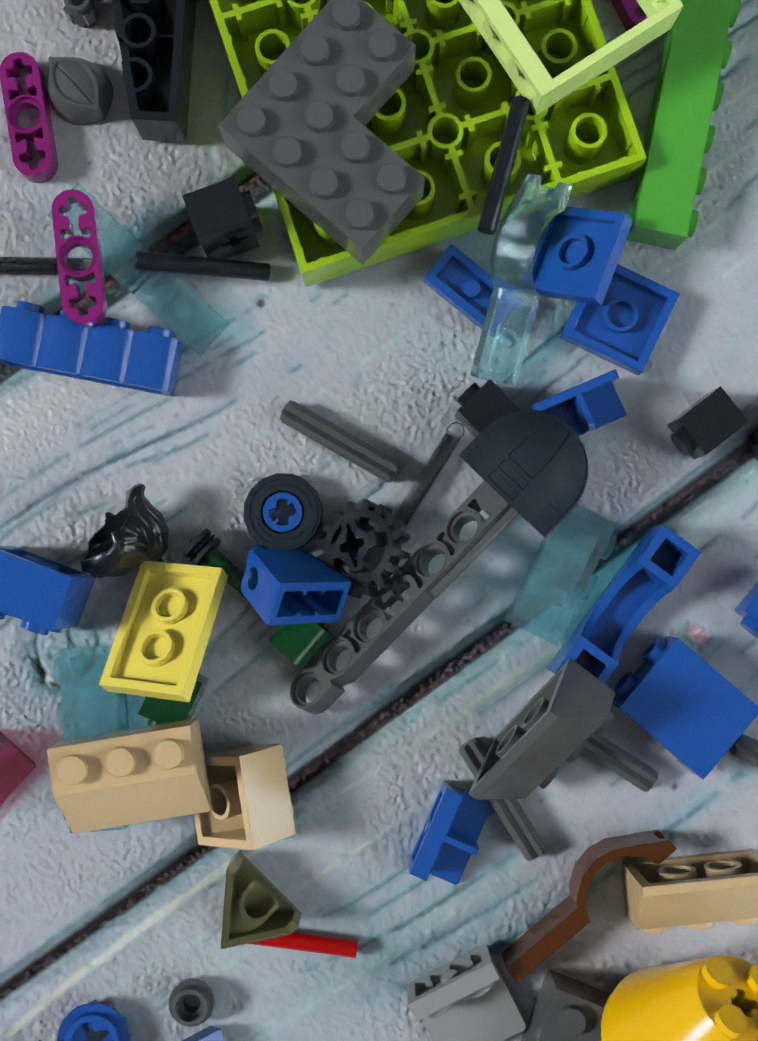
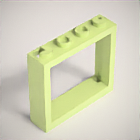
M458 0L521 95L530 100L529 107L535 116L670 30L684 6L680 0H636L648 17L647 19L555 78H552L500 0Z

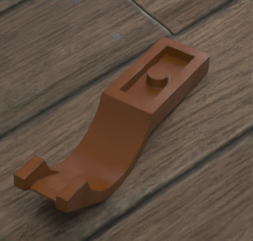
M659 830L609 837L588 847L574 864L569 881L570 895L501 952L506 969L517 982H520L590 923L586 909L587 889L595 873L609 861L630 856L646 858L659 865L677 848Z

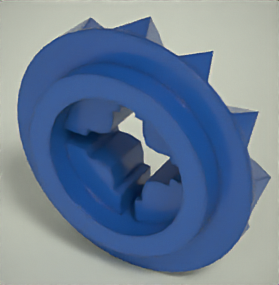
M96 999L87 1004L77 1005L68 1013L62 1021L57 1035V1041H84L90 1032L88 1027H91L95 1032L108 1030L102 1041H130L132 1036L129 1034L127 1027V1017H122L115 1010L114 1004H101Z

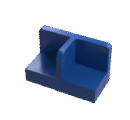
M616 369L540 401L529 408V410L543 411L560 418L576 432L578 437L627 415L613 385V382L619 378Z
M444 780L408 861L409 874L427 881L429 874H432L454 885L458 884L471 854L477 855L478 853L477 840L492 808L490 801L476 800L469 795V791Z

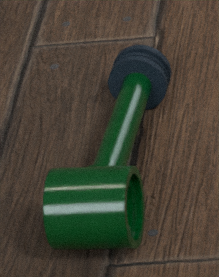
M205 529L198 536H194L183 555L186 558L191 557L190 561L194 560V565L200 566L205 562L209 567L223 568L228 575L227 583L246 599L241 592L244 573L217 550L221 540L219 538L213 539L215 535L210 536L211 531L209 529ZM322 623L275 625L278 629L269 640L287 659L303 669L332 637V633Z

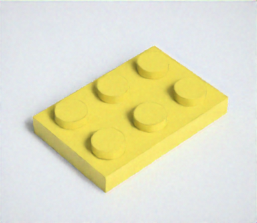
M144 561L139 567L99 685L107 692L190 702L228 579V575L223 568Z

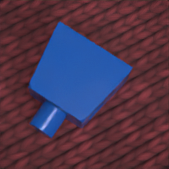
M257 545L249 551L246 557L247 565L241 583V592L268 626L339 622L352 583L348 578L305 550L268 549Z

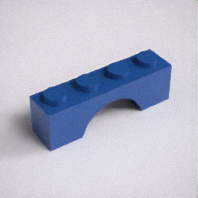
M665 525L650 527L546 668L555 674L571 658L605 684L619 665L622 650L635 628L660 599L676 588L701 552Z

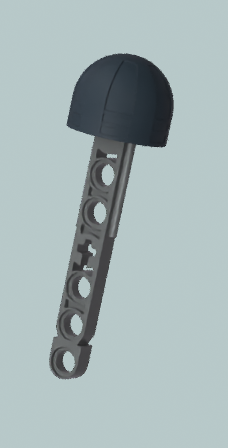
M538 410L510 412L492 421L459 454L484 481L401 567L405 572L404 575L394 574L390 578L393 588L389 590L382 587L378 591V597H372L322 649L318 660L313 658L295 677L290 687V698L296 707L312 714H320L329 709L345 692L342 686L355 682L518 514L529 522L542 536L546 537L573 510L581 499L587 484L588 459L580 438L566 422L552 414ZM481 510L489 515L487 519L479 513ZM477 521V530L474 536L469 540L460 541L459 534L463 526L468 522ZM438 554H445V563L442 569L437 573L429 574L428 566L432 558ZM407 590L409 598L403 603L404 599L401 595ZM388 606L390 607L389 610L395 613L393 616L385 612ZM381 618V631L374 638L368 639L366 635L368 625L374 619ZM349 649L351 652L349 664L343 670L337 671V657L344 650ZM318 681L320 684L319 694L315 700L307 703V688L313 682Z

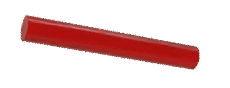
M294 931L292 934L248 944L356 958L358 939Z

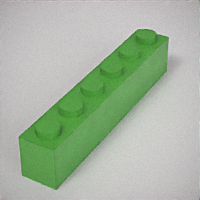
M680 0L684 6L674 25L666 32L643 145L647 159L638 171L629 215L633 223L626 240L676 250L687 237L691 238L695 232L699 212L693 210L695 196L701 194L707 176V168L701 167L704 153L709 152L712 146L716 129L715 126L710 125L712 111L718 109L724 90V84L718 83L720 70L725 69L732 50V41H727L729 27L732 28L736 22L741 0Z

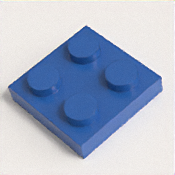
M548 205L519 287L530 294L602 306L632 226V219L626 213Z
M617 264L602 306L576 302L559 338L638 376L643 372L680 293Z

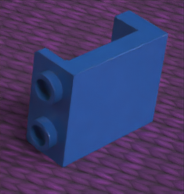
M666 636L663 640L657 638L644 651L642 658L645 661L634 674L632 672L626 673L615 685L613 690L616 695L612 704L674 755L677 761L690 772L704 780L757 717L758 706L679 638Z

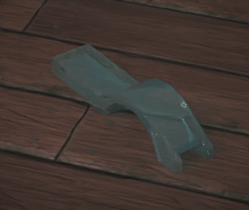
M528 173L503 215L494 237L490 259L491 280L494 288L473 361L471 376L488 381L491 379L493 382L516 386L541 298L535 290L532 277L534 254L545 227L557 214L565 211L572 185L559 182L555 189L540 185L542 176Z
M77 182L72 189L85 193L97 210L103 269L201 357L229 327L230 323L176 273L135 270V252L150 251L125 230L97 199ZM78 203L71 204V211L64 213L63 216H68L72 222L74 236L79 235L89 238L90 233L83 235L79 230V215L86 214V211L82 210ZM52 210L47 214V216H48L51 220H52ZM81 247L92 258V252L88 248Z

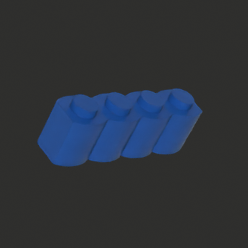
M17 301L16 307L2 306L0 314L1 364L158 395L174 396L184 345L178 339L173 338V331L157 326H148L147 332L130 330V323L114 318H104L103 324L98 323L94 326L84 327L74 323L64 313L63 309L60 311V316L43 314L44 307L24 301Z

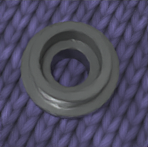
M189 978L179 982L169 997V1010L172 1017L179 1024L187 1027L198 1026L204 1023L210 1017L214 1008L215 998L213 991L207 983L200 979ZM187 995L197 996L200 1004L196 1007L189 1006L185 1001Z

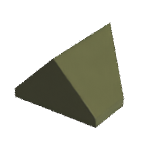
M238 850L232 856L226 870L220 950L292 934L299 927L302 913Z

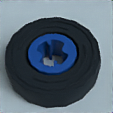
M276 473L262 478L250 489L244 503V522L249 534L259 545L268 549H300L305 547L317 535L322 524L323 506L318 492L307 480L294 474ZM282 500L288 501V507L294 505L296 509V514L289 516V524L279 525L280 519L273 521L271 512L278 509V502Z

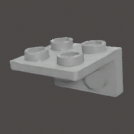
M487 944L406 984L408 1006L416 1022L421 1019L423 1020L432 1041H505L526 1029L525 1021Z

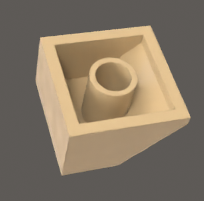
M252 744L204 752L213 809L209 812L194 814L198 845L256 850L296 835L293 819L294 810L290 800L286 774L287 767L282 744Z

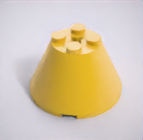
M715 956L651 966L634 971L619 982L605 1004L601 1020V1041H758V963L752 965L743 959L733 956Z

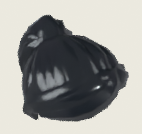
M136 484L126 491V503L123 510L116 515L110 512L105 513L104 525L93 534L88 542V554L80 561L83 572L100 579L103 577H118L129 573L144 561H154L163 557L168 549L169 528L162 513L144 496V484Z

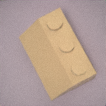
M199 718L62 740L46 749L53 797L73 834L209 812L213 809Z
M754 849L667 857L659 865L649 860L621 862L627 916L637 930H642L648 934H662L668 932L671 926L687 925L691 929L702 930L712 928L715 925L714 922L731 920L733 923L740 925L758 923V852Z

